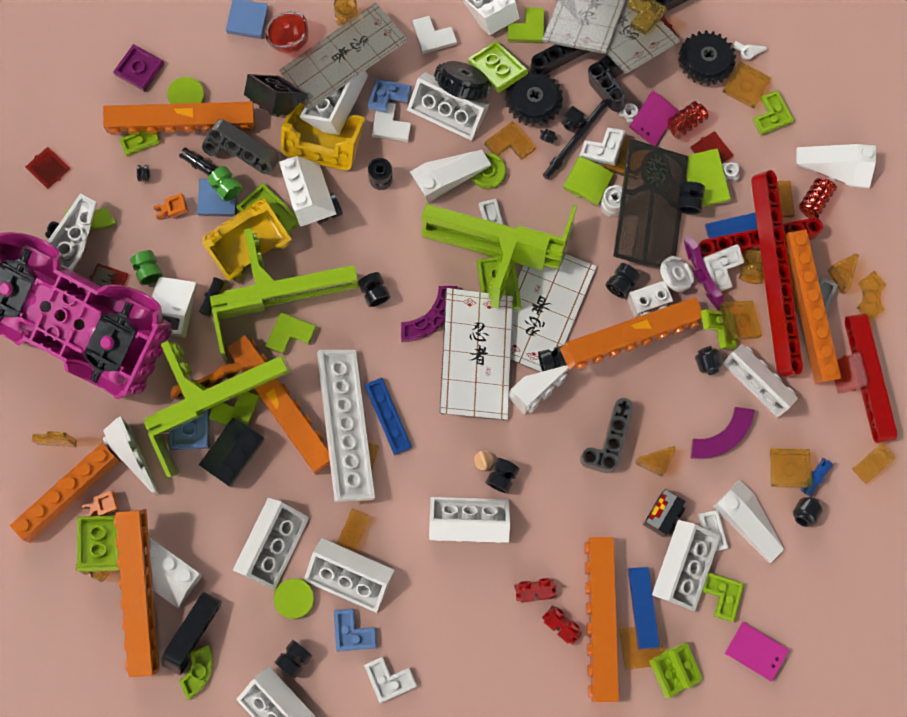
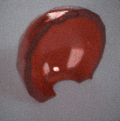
M287 11L273 17L264 31L266 41L273 49L281 53L291 54L299 51L308 42L309 31L306 16L296 11Z

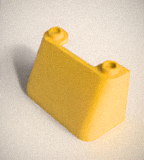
M301 102L286 116L281 126V152L290 158L298 156L317 162L322 166L343 171L349 170L356 155L365 124V117L350 115L339 135L324 133L300 118L305 104Z
M265 198L256 201L201 238L203 246L228 281L239 278L242 275L243 268L251 263L244 229L252 228L253 234L257 233L261 248L257 252L261 251V255H264L273 248L284 249L290 244L289 241L292 240Z

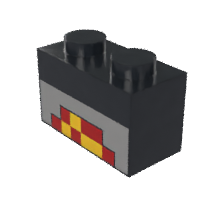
M664 489L643 525L662 537L667 535V533L670 535L676 526L673 523L676 517L680 518L686 509L683 507L686 501Z

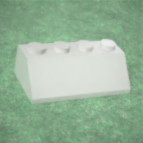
M366 71L310 110L305 106L300 118L324 133L339 135L368 77Z
M425 72L417 79L407 111L472 141L484 120L490 102L481 98L478 100H465L455 97L444 91L434 76Z
M298 156L279 162L300 227L336 215L319 163Z
M743 344L734 350L723 362V365L777 418L787 411L798 399L795 396V392L790 387H786L782 383L781 378L777 374L772 373L766 363L758 360L754 356L753 351Z
M430 497L429 540L509 542V499Z
M268 498L233 571L275 590L310 517L283 502Z
M678 520L652 595L695 612L721 536L696 524Z
M149 537L153 591L179 609L203 575Z
M321 538L312 553L304 581L377 613L390 584L394 569Z
M269 666L258 674L236 699L252 717H316Z

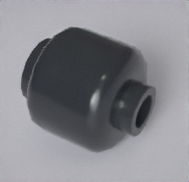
M712 346L698 350L695 360L701 373H708L709 376L718 373V368L723 365L719 350L712 348Z
M813 497L801 498L793 510L795 521L803 527L815 525L823 512L822 506Z

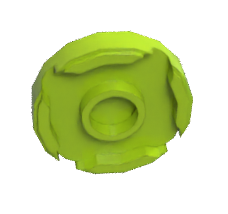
M180 77L170 84L167 90V98L170 104L203 103L204 90L196 79Z
M484 153L491 166L471 177V180L482 189H493L501 185L505 179L506 167L502 159L497 155Z
M296 578L287 579L275 590L274 605L277 611L285 618L298 619L308 614L313 607L314 594L309 584L303 580Z

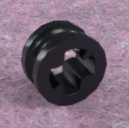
M138 165L137 180L148 182L150 177L149 166L145 165L142 167Z

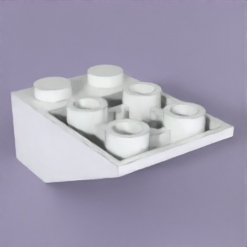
M462 0L479 26L488 35L520 19L515 0Z
M159 277L152 298L160 304L163 319L173 324L170 336L186 338L197 283Z
M568 366L525 376L510 390L508 399L523 414L528 411L530 413L538 407L541 399L545 400L552 394L554 386L559 387L565 382V378L568 376Z

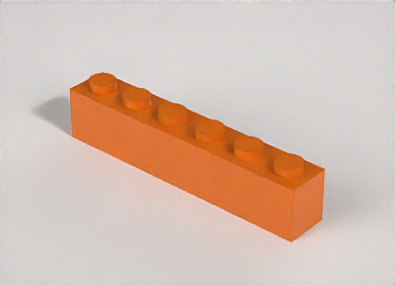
M101 443L9 526L23 541L30 543L120 460L107 446Z

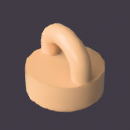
M480 451L474 457V466L479 471H487L492 467L493 457L486 451Z

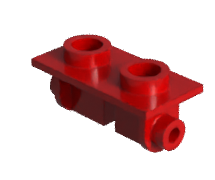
M541 578L537 582L521 581L519 584L514 585L516 601H521V603L535 601L534 594L538 593V600L553 599V596H556V584L553 579Z
M551 606L542 616L544 623L553 631L558 626L561 628L557 635L567 644L573 645L582 634L579 625L574 621L570 622L565 617V613L558 607Z

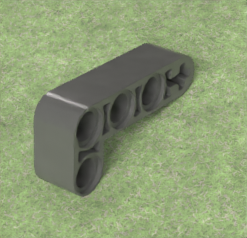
M222 119L217 120L202 144L203 151L210 156L216 155L220 148H223L263 174H270L279 161L278 155L273 150Z
M620 398L615 403L603 449L587 448L583 451L580 462L584 467L603 473H612L617 468L633 408L632 402L629 399ZM624 405L625 411L623 412L622 416H619L621 412L620 406ZM613 423H620L623 429L616 430ZM609 441H615L618 444V448L612 449L609 446ZM592 454L595 458L594 462H588L585 459V455ZM610 459L613 462V467H606L604 460Z

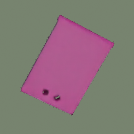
M651 90V93L629 125V128L654 147L674 115L678 112V109L657 92Z
M742 622L725 655L730 656L772 682L789 650L750 627L745 622Z

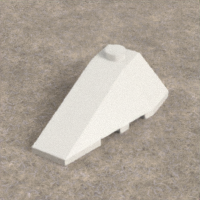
M849 144L796 148V166L816 174H824L832 180L837 179L850 187H870L876 164V145Z
M477 150L426 162L410 171V174L429 203L491 166V163L483 150Z
M81 193L47 241L59 250L62 266L72 272L82 259L97 202Z
M121 416L116 418L103 430L105 445L117 454L154 495H158V489L130 425Z
M738 480L713 508L718 510L719 514L771 563L784 548L755 494L741 480Z

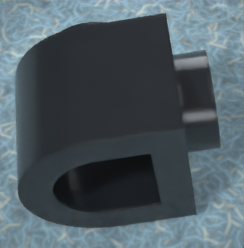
M572 106L564 115L561 124L566 130L573 132L576 127L580 128L586 120L584 118L585 114Z

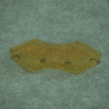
M875 271L859 282L863 297L857 309L861 314H867L869 322L885 310L881 304L880 296L886 283Z

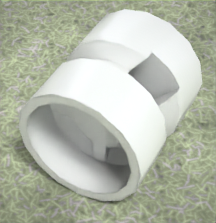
M613 185L605 190L600 208L606 216H619L623 187ZM625 194L624 207H625L626 202H627V200H628V195H627V194Z

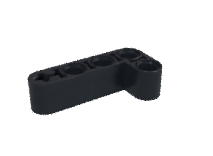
M206 592L200 595L165 649L161 658L163 667L178 675L184 672L189 663L190 654L222 604L221 600Z

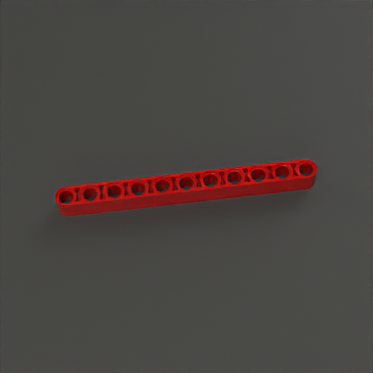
M768 170L754 175L751 179L776 369L781 377L801 374L803 363L778 181L775 172Z

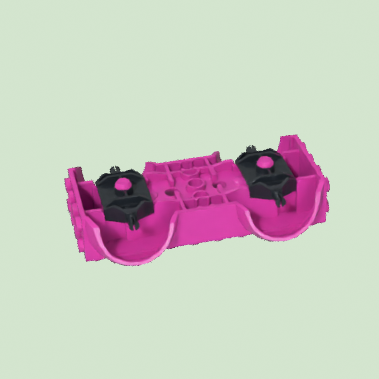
M16 232L0 233V335L13 341L18 346L27 341L64 361L66 372L105 390L116 399L143 392L147 386L146 380L155 369L154 363L163 352L161 344L172 333L171 327L173 324L163 319L160 304L148 294L137 289L122 285H104L101 287L62 266L59 250L38 237ZM44 301H48L51 304L49 312H44L41 308ZM60 310H63L66 315L63 321L58 318ZM77 319H82L85 323L82 330H78L75 327Z

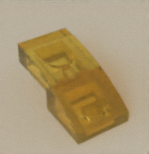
M881 443L854 466L852 470L866 484L894 460L895 457Z
M351 509L337 545L355 552L371 516Z

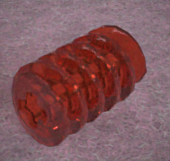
M693 101L690 105L681 109L679 113L674 114L673 117L668 119V128L676 139H680L681 134L686 135L687 131H692V126L697 127L698 123L701 124L704 119H708V111L701 103Z
M816 178L799 204L800 211L808 218H819L818 214L823 212L826 203L830 201L829 197H832L833 192L837 190L836 184L826 178Z

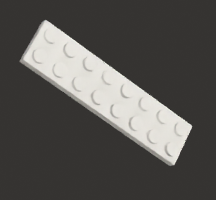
M319 350L317 357L334 501L373 500L375 494L356 350Z

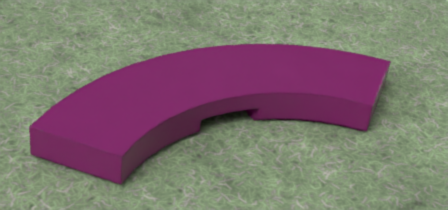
M690 236L685 238L686 253L696 269L693 272L699 284L703 283V287L707 292L705 295L718 311L724 309L723 294L716 287L705 267L699 245Z
M439 286L436 301L428 313L418 319L401 322V342L422 339L439 329L445 323L447 288L457 289L458 286Z
M735 407L729 424L722 432L710 438L692 440L690 459L713 458L735 447L748 432L755 410Z

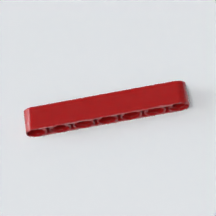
M809 218L783 224L785 235L790 233L791 230L800 231L807 229L809 240L815 239L823 229V223L818 218ZM809 226L813 227L815 231H811ZM758 229L702 240L699 243L701 256L704 258L724 250L720 248L719 244L725 245L726 248L736 244L739 245L737 241L744 243V246L739 245L742 254L760 250V243L755 239V237H759ZM701 248H706L709 253H704Z
M865 313L846 316L845 328L872 438L875 443L896 440L897 429L869 318Z

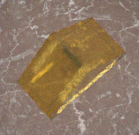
M855 253L833 264L827 270L834 283L839 284L837 288L842 294H845L851 288L859 254Z
M672 446L638 457L635 461L636 465L662 477L676 448Z

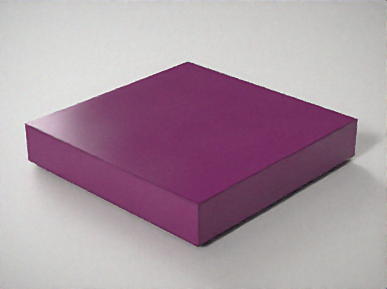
M133 44L113 73L115 76L145 92L163 67L164 61Z

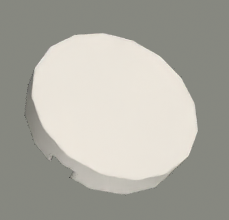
M671 256L661 263V276L671 289L676 292H684L691 287L694 281L693 272L687 263L681 261L680 257Z

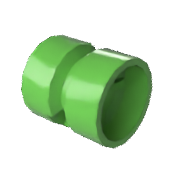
M221 166L208 176L207 181L214 190H217L216 192L222 201L228 202L239 195L242 191V185L236 178H231L233 174L226 166Z
M141 251L130 258L134 271H137L136 277L140 285L153 284L158 281L159 277H163L159 265L155 264L157 260L153 251Z

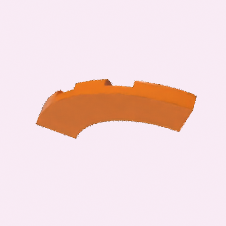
M241 364L222 365L215 372L196 381L207 389L211 388L226 378L230 379L237 375L242 369ZM179 385L174 386L170 391L171 399L184 397Z

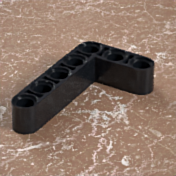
M607 55L588 68L589 84L612 111L620 112L625 108V92L614 78L624 72Z

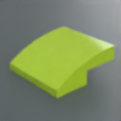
M579 156L562 188L576 197L581 196L596 206L599 204L613 173Z
M687 642L674 646L649 660L665 698H671L681 690L689 689L703 680Z

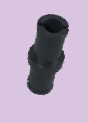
M186 147L182 151L187 155L182 152L179 154L181 159L190 163L194 169L201 170L207 176L212 173L210 170L214 171L216 169L214 165L205 161L203 156L196 155Z
M213 277V281L208 292L204 294L205 299L198 312L210 317L212 312L210 296L220 294L225 283L223 280Z

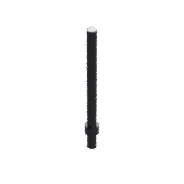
M603 100L559 155L552 159L550 166L543 173L545 179H549L554 171L562 166V161L606 108L607 104Z

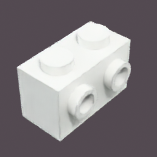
M664 281L629 292L627 296L634 318L668 307L673 302Z

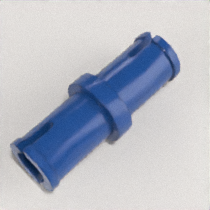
M822 458L816 469L810 472L809 479L800 490L811 497L818 485L824 482V477L833 464L829 460L826 462V459Z

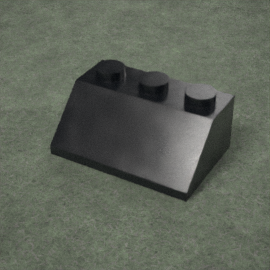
M247 74L244 96L274 117L288 115L307 98V93L278 75Z
M233 417L199 463V466L229 487H232L265 441V438Z

